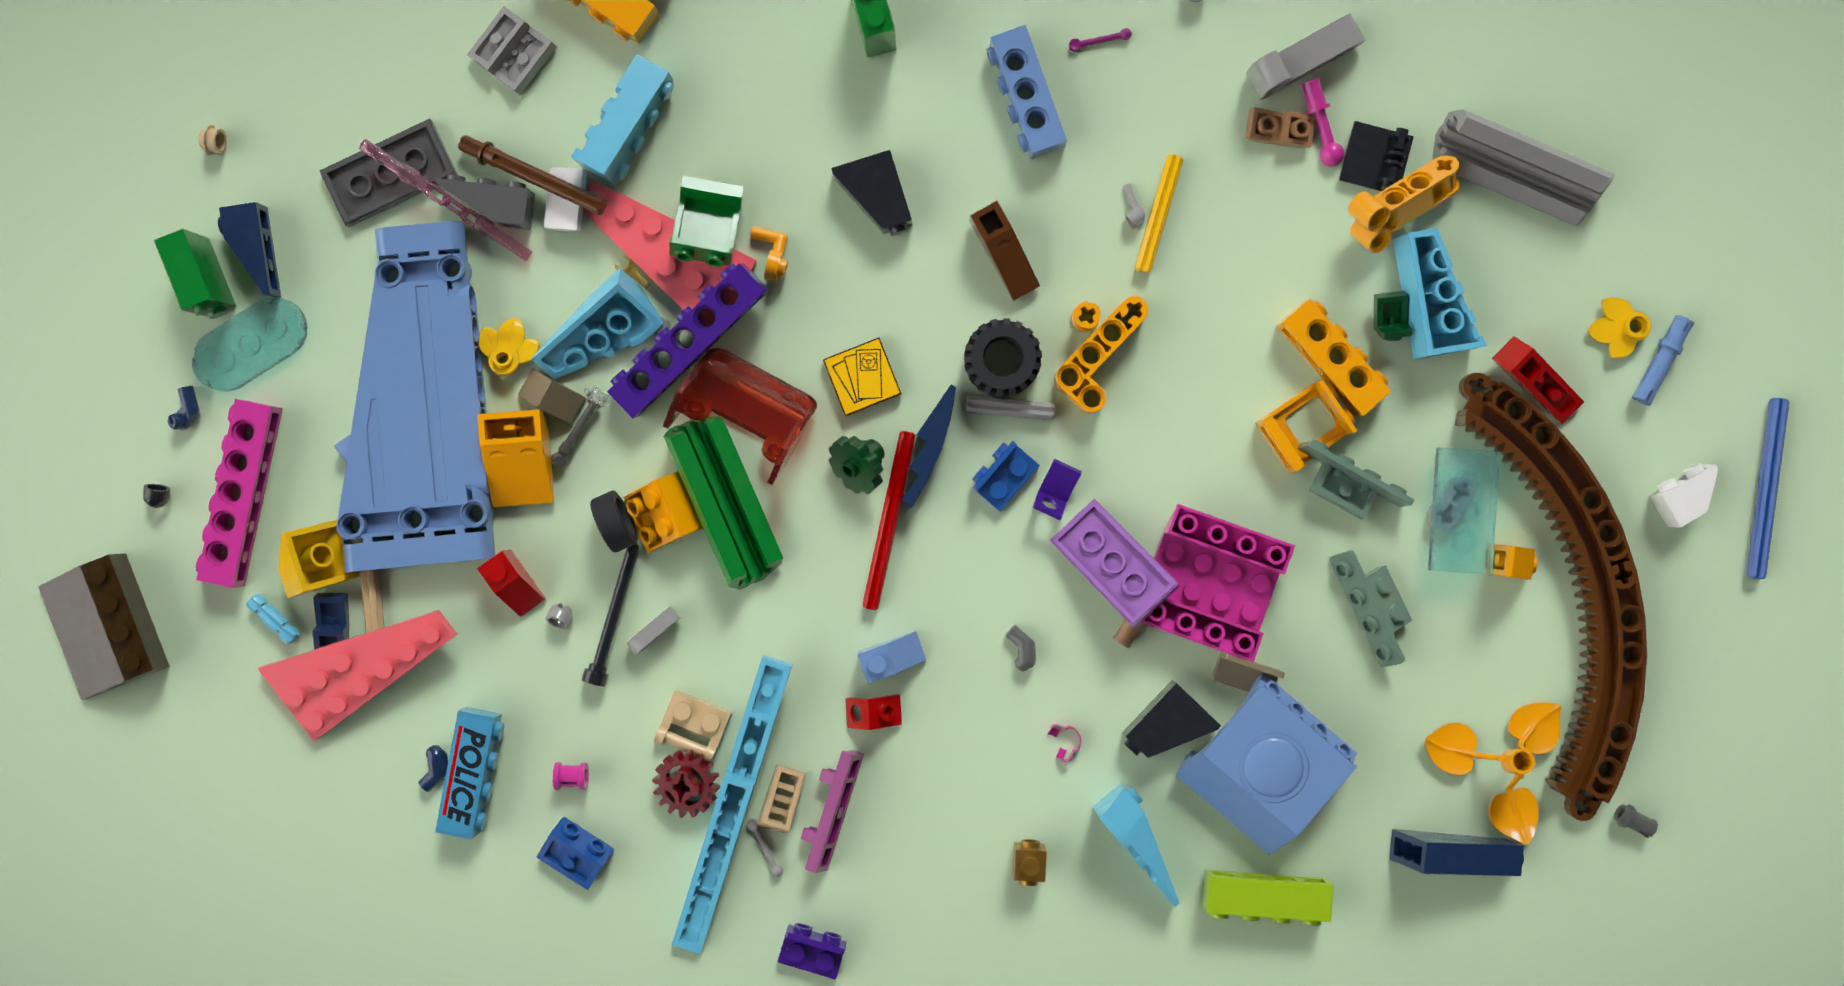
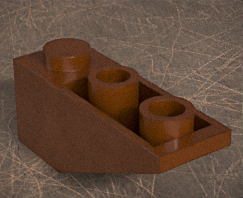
M995 201L971 214L969 222L1012 300L1015 301L1040 287L1021 244L999 202Z

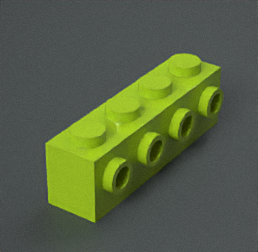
M1204 869L1202 907L1206 913L1210 914V917L1216 919H1228L1229 915L1241 916V919L1246 921H1259L1260 917L1272 918L1273 922L1288 924L1292 919L1302 920V923L1306 925L1320 926L1321 922H1331L1334 885L1327 878Z

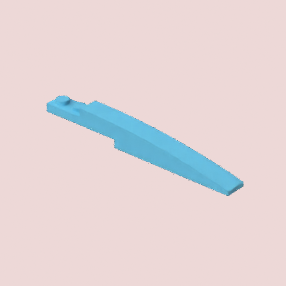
M766 655L762 656L672 946L701 955L776 722L777 713L793 666L791 663Z

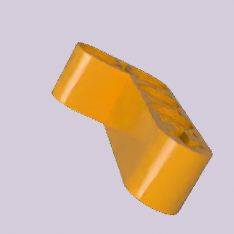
M1132 296L1124 300L1056 371L1054 375L1056 387L1082 412L1088 414L1095 413L1105 405L1106 395L1104 390L1090 376L1145 320L1148 314V306L1142 298ZM1126 305L1130 308L1134 305L1137 306L1139 309L1136 312L1137 316H1132L1125 324L1120 321L1129 311ZM1113 326L1118 330L1119 338L1117 341L1111 342L1104 337L1105 327ZM1085 348H1092L1097 352L1098 359L1096 363L1088 364L1083 360L1082 352ZM1064 370H1071L1076 374L1077 381L1074 386H1066L1062 383L1061 373ZM1086 391H1093L1098 395L1099 401L1096 407L1091 408L1084 404L1083 395Z

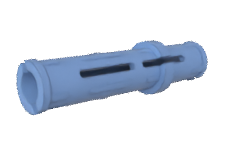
M1675 315L1664 339L1661 338L1657 343L1659 348L1638 388L1632 395L1634 400L1651 406L1677 355H1681L1684 349L1682 345L1695 324L1692 320L1689 321V318Z

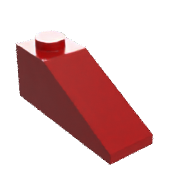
M1515 336L1491 358L1513 381L1561 424L1584 403L1580 396L1534 348Z

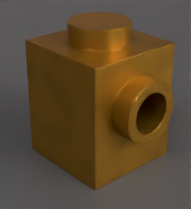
M1023 839L1021 842H1014L1012 867L1014 881H1019V884L1023 886H1037L1038 882H1045L1047 857L1045 844H1041L1040 841L1033 839Z

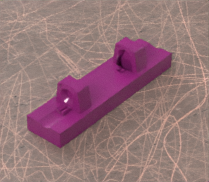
M855 750L842 751L836 770L828 768L821 771L819 781L829 784L831 787L818 828L812 826L804 827L801 835L802 840L812 844L805 867L808 871L813 873L828 871L863 760V753Z

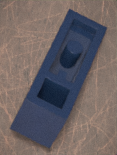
M257 202L219 207L218 228L225 241L261 292L274 298L281 297L268 207Z

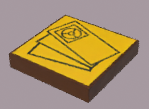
M880 337L822 359L845 417L902 395Z

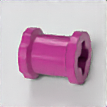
M556 762L554 764L553 787L555 790H560L562 787L587 789L589 782L588 763L562 765L561 762Z

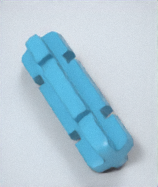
M261 594L252 596L246 603V606L253 613H258L257 617L274 633H279L278 637L285 644L293 643L299 637L300 631L293 624L290 626L288 624L289 620L272 604L269 606L267 604L268 600Z

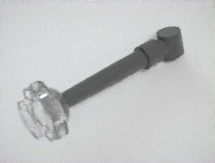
M593 386L592 390L584 389L589 405L565 442L561 443L558 453H554L551 456V461L555 467L561 468L565 465L566 456H569L574 443L595 408H608L611 406V403L607 400L610 395L596 386Z

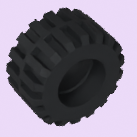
M1003 318V320L993 319L989 323L979 326L970 336L964 352V367L971 383L982 393L985 392L989 394L988 396H998L1001 398L1015 396L1027 389L1036 379L1041 368L1042 350L1040 351L1038 338H1035L1032 334L1033 331L1029 327H1024L1023 323L1010 321L1009 318ZM1000 340L1014 344L1021 355L1019 368L1013 374L1004 377L991 373L984 361L986 349L992 343Z

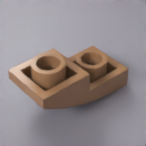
M1253 107L1249 109L1245 139L1274 145L1310 148L1313 139L1315 116L1291 111L1280 113Z

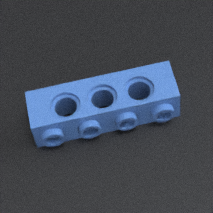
M1026 24L992 36L990 38V48L986 49L991 66L997 65L1000 77H997V83L1001 94H1007L1011 105L1007 106V110L1012 124L1018 123L1021 134L1017 135L1022 152L1028 151L1031 160L1064 148L1067 139ZM1011 59H1018L1023 64V68L1013 71L1008 68L1006 63ZM1023 87L1029 88L1033 92V97L1029 100H1023L1017 95V91ZM1032 116L1040 117L1044 123L1043 127L1039 129L1031 128L1027 123L1028 118Z

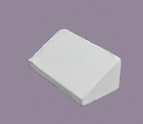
M563 167L550 168L549 174L585 190L587 170ZM547 191L544 227L561 232L580 231L583 207Z

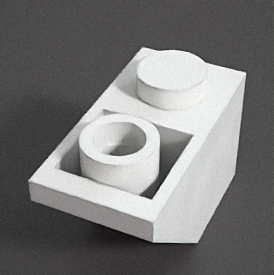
M1701 462L1695 463L1683 470L1685 475L1676 480L1675 478H1670L1657 485L1658 491L1649 495L1667 527L1681 528L1708 512L1719 470L1716 464L1702 465Z

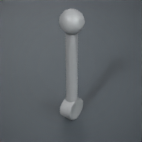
M751 818L747 822V828L754 832L772 867V875L779 877L783 873V868L777 865L758 828V819Z

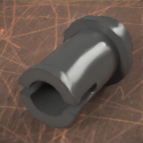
M1630 804L1620 805L1614 813V820L1622 828L1628 827L1646 838L1652 837L1657 831V821L1637 812L1635 807Z

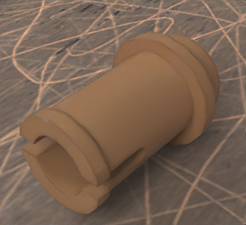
M1125 619L1113 638L1123 646L1130 648L1142 626L1147 625L1140 623L1134 629Z

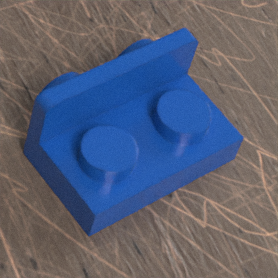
M1014 441L1009 445L1003 442L992 455L996 459L989 468L983 465L972 478L976 482L972 488L999 512L1040 466L1019 448Z
M563 817L549 834L536 858L588 890L614 849L603 840L581 828L578 824Z

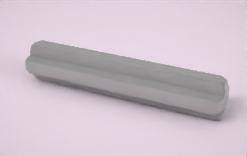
M971 395L965 399L966 412L1052 420L1055 416V405L1053 403Z

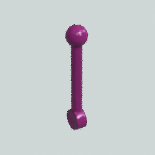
M1124 28L1119 33L1080 41L1075 38L1070 41L1069 49L1072 52H1077L1081 47L1120 38L1129 40L1132 32L1130 29Z

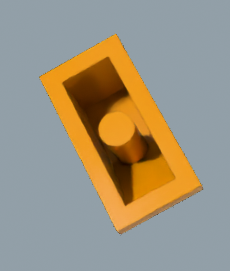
M1488 544L1484 574L1531 580L1538 564L1535 549Z

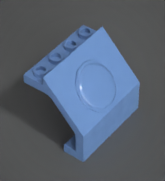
M1262 673L1256 678L1244 703L1208 745L1199 753L1192 750L1185 756L1176 776L1270 855L1299 836L1357 768L1353 764L1357 752L1310 713L1300 702L1296 701L1282 689L1277 682L1273 681L1265 673Z

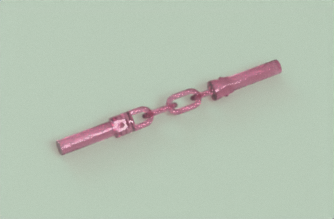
M367 139L362 141L359 149L397 174L400 180L411 187L414 185L434 202L445 206L460 216L474 230L485 237L489 236L525 262L529 259L532 251L495 227V223L482 214L480 215L474 210L466 208L437 185L429 183L420 176V172L408 164H402ZM417 180H419L420 182H422V183L425 184V185H424V186L420 185L419 183H417ZM432 188L444 195L442 201L430 193ZM450 203H453L454 205L459 207L461 211L451 206ZM469 213L477 218L475 222L467 218Z

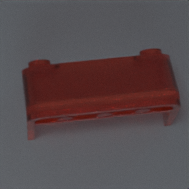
M712 348L707 351L675 391L663 427L669 429L680 413L692 420H704L712 412L765 440L761 451L767 460L775 463L767 483L773 485L790 460L816 411L817 403L809 394L722 348Z

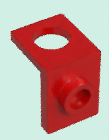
M899 694L874 698H845L847 728L874 730L902 725ZM855 705H857L861 711V719L859 722L854 717Z

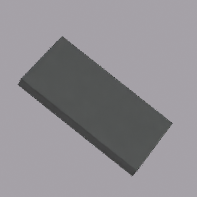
M430 118L319 170L347 227H351L437 186L436 178L447 179L448 174L458 175L442 139Z

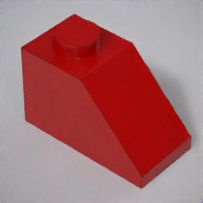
M511 549L500 551L477 568L494 594L520 617L546 599Z

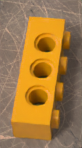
M1311 299L1302 302L1276 327L1325 383L1329 382L1334 387L1339 399L1355 417L1364 416L1392 392L1387 387L1388 380L1380 371H1373L1366 363L1368 357L1360 348L1352 347L1346 340L1348 335L1340 325H1333L1326 317L1328 312L1318 301L1313 302ZM1312 325L1319 327L1322 336L1319 341L1313 340L1309 335V329ZM1332 348L1339 350L1342 355L1339 364H1334L1330 360L1329 353ZM1353 371L1358 372L1362 378V383L1358 388L1354 387L1350 382V375Z

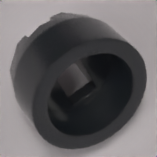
M161 484L144 485L143 500L148 506L160 508L168 502L170 488Z

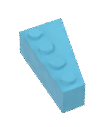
M636 54L616 85L615 92L618 93L615 99L611 97L605 102L601 108V122L599 125H591L585 133V138H587L583 150L576 147L571 157L583 169L616 186L618 180H624L630 168L628 164L633 153L637 154L643 146L645 138L642 136L648 126L652 127L659 116L657 109L662 100L666 101L672 93L674 84L672 83L673 78L670 73Z
M1438 229L1410 232L1394 238L1393 243L1401 291H1405L1408 294V325L1412 328V336H1409L1413 359L1486 347L1483 336H1479L1474 324L1477 322L1472 310H1468L1462 296L1464 291L1461 283L1456 281L1451 270L1453 265Z

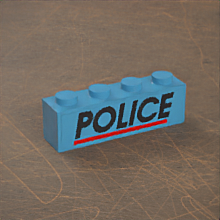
M469 707L458 710L435 833L472 839L480 831L484 830L487 822V813H483L485 802L490 800L493 790V783L489 782L491 771H495L499 754L495 752L497 741L501 740L504 732L501 713Z

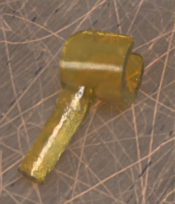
M623 255L629 261L628 268L623 271L634 278L643 288L648 289L650 283L635 269L634 261L630 257ZM615 264V269L618 270L619 267Z

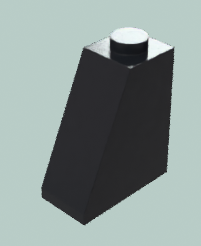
M890 150L831 168L834 180L883 234L890 232L891 236H897L907 232V227L912 226V218Z
M1171 680L1122 733L1127 738L1124 744L1136 756L1142 752L1147 758H1150L1217 731L1221 725L1175 681Z

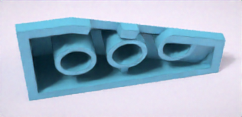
M619 268L588 297L532 356L531 360L553 379H557L586 367L591 361L603 356L607 358L615 355V351L631 345V347L641 344L663 325V320L643 288Z
M1120 783L1093 807L1106 827L1125 849L1128 848L1129 853L1139 866L1148 872V876L1176 907L1180 904L1145 812L1139 805L1143 800L1132 786L1126 789Z

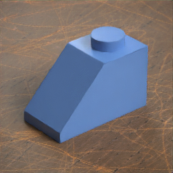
M917 631L860 650L857 654L867 683L894 675L926 660Z

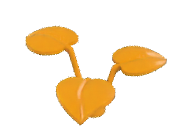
M1538 702L1524 705L1514 711L1509 719L1508 731L1514 738L1519 740L1517 743L1518 749L1506 750L1502 755L1474 752L1477 747V737L1468 726L1461 723L1445 724L1426 736L1424 741L1426 751L1432 762L1446 773L1452 775L1467 774L1473 768V758L1501 761L1503 769L1515 775L1506 787L1507 794L1500 793L1492 798L1488 814L1492 825L1500 833L1524 845H1528L1536 832L1539 816L1538 803L1534 794L1529 789L1517 788L1513 791L1512 789L1519 780L1524 778L1523 774L1533 770L1535 766L1533 754L1548 753L1558 743L1562 707L1555 703Z

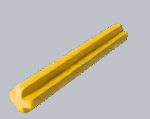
M1169 154L1166 158L1135 264V270L1142 273H1150L1183 164V158L1175 154Z

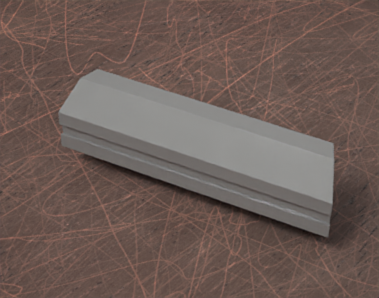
M1464 109L1449 112L1444 119V123L1435 134L1433 159L1445 155L1455 157L1459 161V169L1456 172L1457 176L1574 226H1577L1595 206L1615 176L1614 173Z

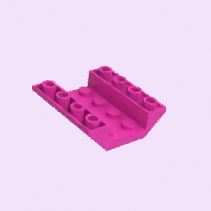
M1177 504L1162 532L1154 559L1179 583L1180 587L1141 623L1254 663L1264 635L1259 630L1279 574L1285 575L1295 545Z

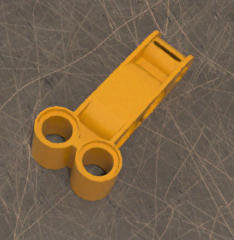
M1440 156L1375 196H1372L1367 191L1358 193L1348 206L1349 214L1356 219L1350 228L1351 236L1372 253H1379L1384 250L1390 243L1393 232L1458 192L1460 185L1456 179V172L1459 169V161L1452 156Z

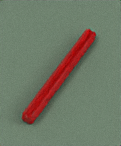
M900 431L862 604L866 609L877 610L879 608L916 437L913 432Z

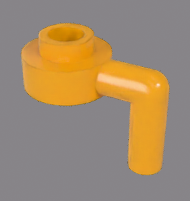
M753 226L750 238L774 244L768 255L764 280L777 283L779 277L784 278L787 271L788 260L783 259L788 238L784 233Z

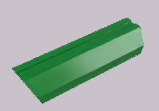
M715 416L693 419L684 424L669 428L663 437L728 586L741 590L765 579L781 565L783 556L723 418Z

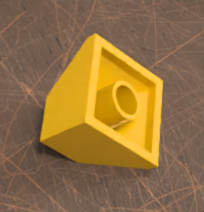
M337 520L281 534L278 571L288 599L360 577L358 571L345 572L342 536L337 531Z

